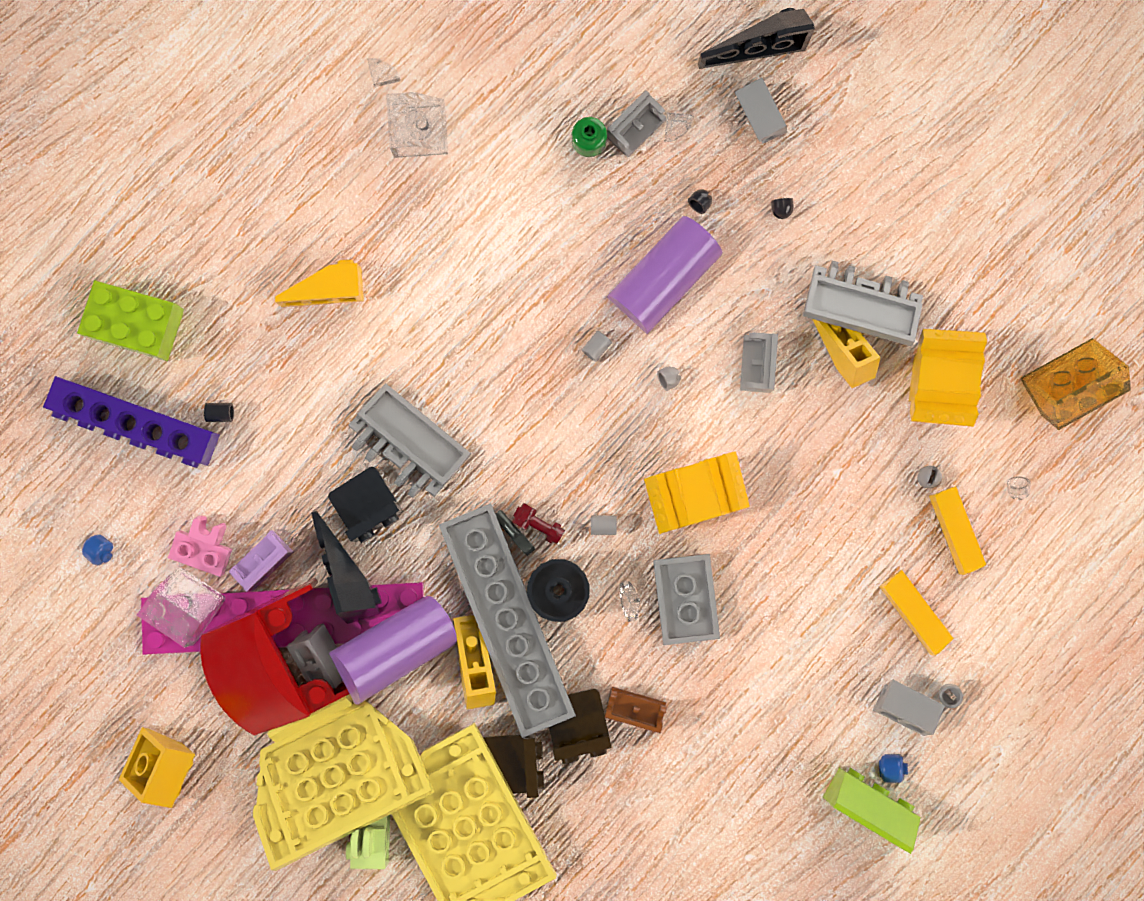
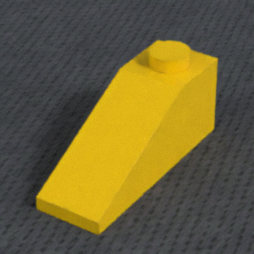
M339 260L337 264L328 265L275 296V302L281 307L364 302L362 269L353 260Z
M812 319L836 369L851 388L876 378L880 356L860 332Z
M469 615L453 618L466 710L495 705L496 690L489 654L475 616Z

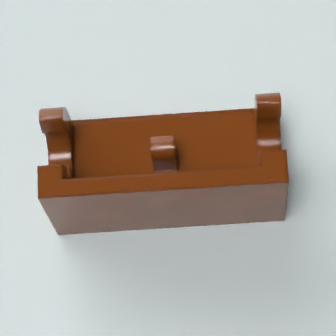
M612 687L604 715L608 719L661 733L663 717L667 710V702Z

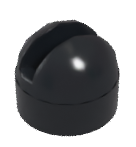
M699 189L688 198V203L694 211L704 214L712 204V196L708 195L707 190Z
M793 198L772 200L771 208L773 215L778 219L788 218L793 213Z

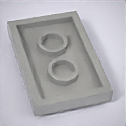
M710 554L653 560L663 645L720 639Z

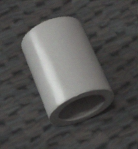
M596 331L582 348V352L591 360L597 362L612 342L603 333Z
M591 515V535H616L617 516Z

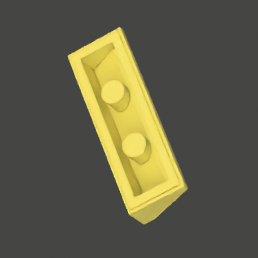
M349 694L311 713L310 717L269 730L267 735L277 743L353 705L354 701Z

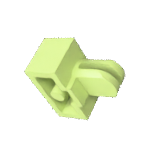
M390 815L351 833L350 842H347L346 860H350V869H385L387 867L390 849Z

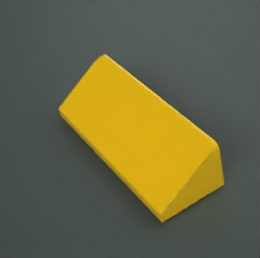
M956 486L929 495L959 575H966L986 566L985 559Z
M900 570L879 586L930 655L936 656L954 639L903 570Z

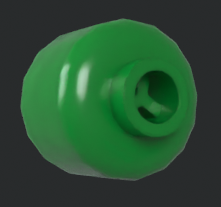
M584 117L573 126L571 136L572 146L575 151L584 157H595L601 154L607 143V129L604 123L598 118Z

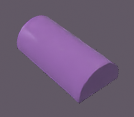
M682 216L609 293L607 298L648 334L721 257L722 249L712 235L699 223L687 216Z
M425 596L329 652L354 703L360 704L456 645L457 636L454 626L443 607L433 597Z

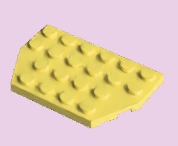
M365 700L360 704L354 703L260 750V772L257 775L256 783L258 794L256 805L253 808V818L272 871H277L353 833L357 829H362L434 793L413 739Z
M475 722L426 748L422 752L420 758L434 793L392 813V816L438 901H515L556 879V872Z

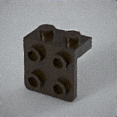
M593 688L568 694L576 716L549 727L555 761L562 760V764L578 761V756L590 753V757H598L607 754L606 749H610L612 746L599 691Z
M537 733L523 738L521 734L483 737L513 794L527 793V798L539 797L540 789H545L544 771H539L538 760L543 759L542 742H537Z

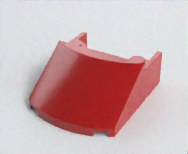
M316 577L201 635V662L206 681L213 696L223 711L238 726L254 736L310 717L311 713L350 694L344 682L335 689H332L331 685L323 679H313L298 687L272 637L286 629L292 621L293 614L288 601L312 590L318 583Z

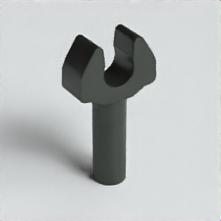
M502 510L496 512L495 514L500 526L524 554L530 555L536 548Z

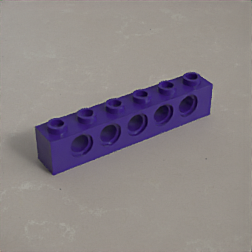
M57 376L54 377L43 408L53 411L51 416L66 422H68L69 417L79 420L77 426L94 431L95 426L104 429L103 435L116 440H120L121 436L131 439L130 445L146 450L147 445L157 448L155 454L172 459L173 454L183 457L181 463L194 468H198L199 464L209 465L220 437L217 433ZM82 399L83 408L77 412L75 405L78 400ZM108 408L110 412L107 420L102 421L101 413L104 409ZM134 417L136 425L129 431L127 429V422L130 418ZM160 426L162 435L159 439L154 440L153 431L156 427ZM186 435L188 445L181 450L178 442L182 436Z

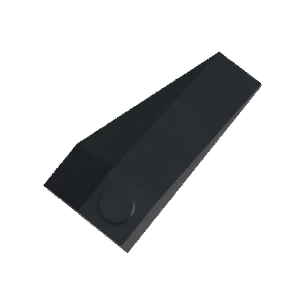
M783 9L779 13L700 53L698 67L703 69L805 51L815 30L814 23L804 9Z
M317 511L311 512L319 545L326 552L321 556L330 576L327 577V582L336 614L347 624L379 614L378 605L382 604L378 588H372L369 581Z

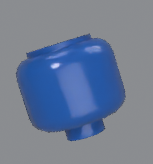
M94 535L85 541L82 547V554L93 565H101L103 562L106 563L111 560L112 554L110 552L113 550V543L102 535Z
M884 754L879 760L880 777L886 783H901L904 780V775H908V763L903 762V757L900 754Z

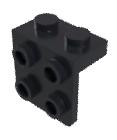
M375 467L367 468L331 491L328 495L330 502L348 529L345 533L351 542L360 541L361 544L376 535L374 533L376 529L381 526L387 528L400 520L398 515L404 512Z

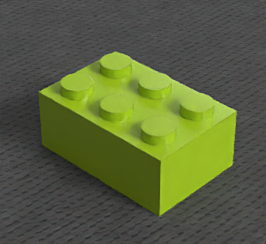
M94 280L77 334L94 341L168 362L184 309L173 302Z

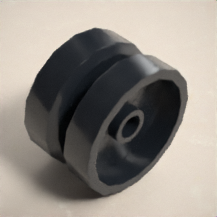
M552 559L540 564L532 572L527 584V597L532 609L540 617L551 622H565L577 617L585 609L589 599L590 584L585 572L577 564L565 559ZM557 584L562 585L564 588V593L561 595H556L553 591L554 586Z

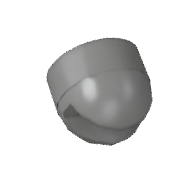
M669 366L657 371L660 384L666 391L676 387L681 380V376L678 375L679 371L675 367Z
M926 466L920 469L917 479L922 487L934 488L940 484L942 474L937 467ZM933 470L935 474L933 477L932 484L928 483V481Z
M945 684L940 688L939 699L945 707L956 708L962 703L963 694L957 685ZM949 689L957 698L953 700L944 691Z

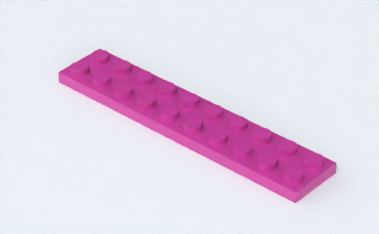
M424 582L371 585L372 588H378L382 604L378 605L380 613L349 624L336 614L329 587L313 588L288 601L293 614L292 621L286 629L272 637L277 647H286L304 630L310 633L317 625L324 624L335 644H345L423 598ZM289 590L141 598L142 655L200 652L201 635Z

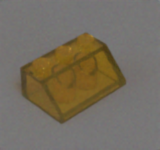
M1093 338L1021 377V382L1041 416L1057 430L1066 427L1131 391L1129 366Z

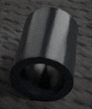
M205 403L204 419L206 422H233L234 406L232 403Z

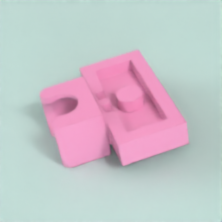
M197 516L192 522L189 533L181 530L176 532L168 558L221 577L225 573L232 552L231 548L219 544L222 542L226 524L220 523L209 532L206 529L207 517Z

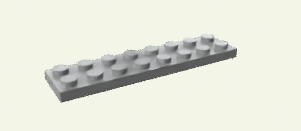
M490 503L439 524L522 738L576 716L535 611L528 600L527 591L492 504Z

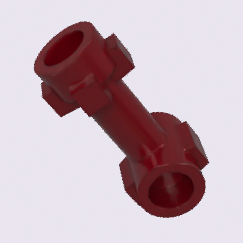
M525 503L521 507L518 506L513 515V523L525 530L531 526L547 535L545 539L547 542L559 543L565 532V529L561 528L562 525L555 522L552 526L535 516L537 510Z

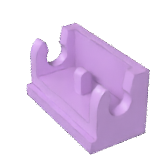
M271 530L244 558L231 568L229 573L246 592L254 591L294 551L274 530Z

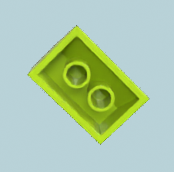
M839 767L823 798L833 808L911 854L914 850L921 819L920 816L913 812L915 806L902 798H899L897 802L888 797L890 791L877 783H874L871 787L863 782L864 775L852 768H849L846 772Z

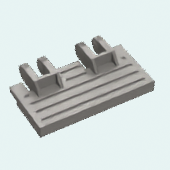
M831 262L827 277H825L827 268L815 265L804 307V317L907 346L914 344L923 305L921 304L923 295L911 292L909 300H907L908 281H901L896 297L889 295L892 285V277L885 276L879 292L881 283L858 277L855 285L852 284L855 272L854 266L849 265L844 274V281H839L835 279L839 262Z
M386 383L348 424L357 434L365 425L368 426L352 445L356 452L363 448L373 435L380 439L367 452L365 459L368 462H372L388 444L390 445L382 454L398 468L401 469L408 460L411 462L394 482L397 486L400 487L405 484L415 470L423 475L409 489L408 495L412 498L421 491L430 479L432 481L425 490L435 497L471 455L468 450Z

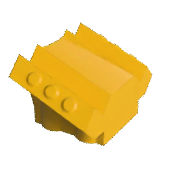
M922 329L917 353L914 354L908 402H911V421L974 427L979 415L977 405L981 397L980 385L985 363L986 333Z
M736 451L644 478L659 534L750 507Z

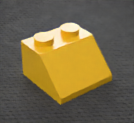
M142 727L119 777V781L141 803L172 808L176 798L181 793L182 784L187 772L193 765L195 754L183 743Z

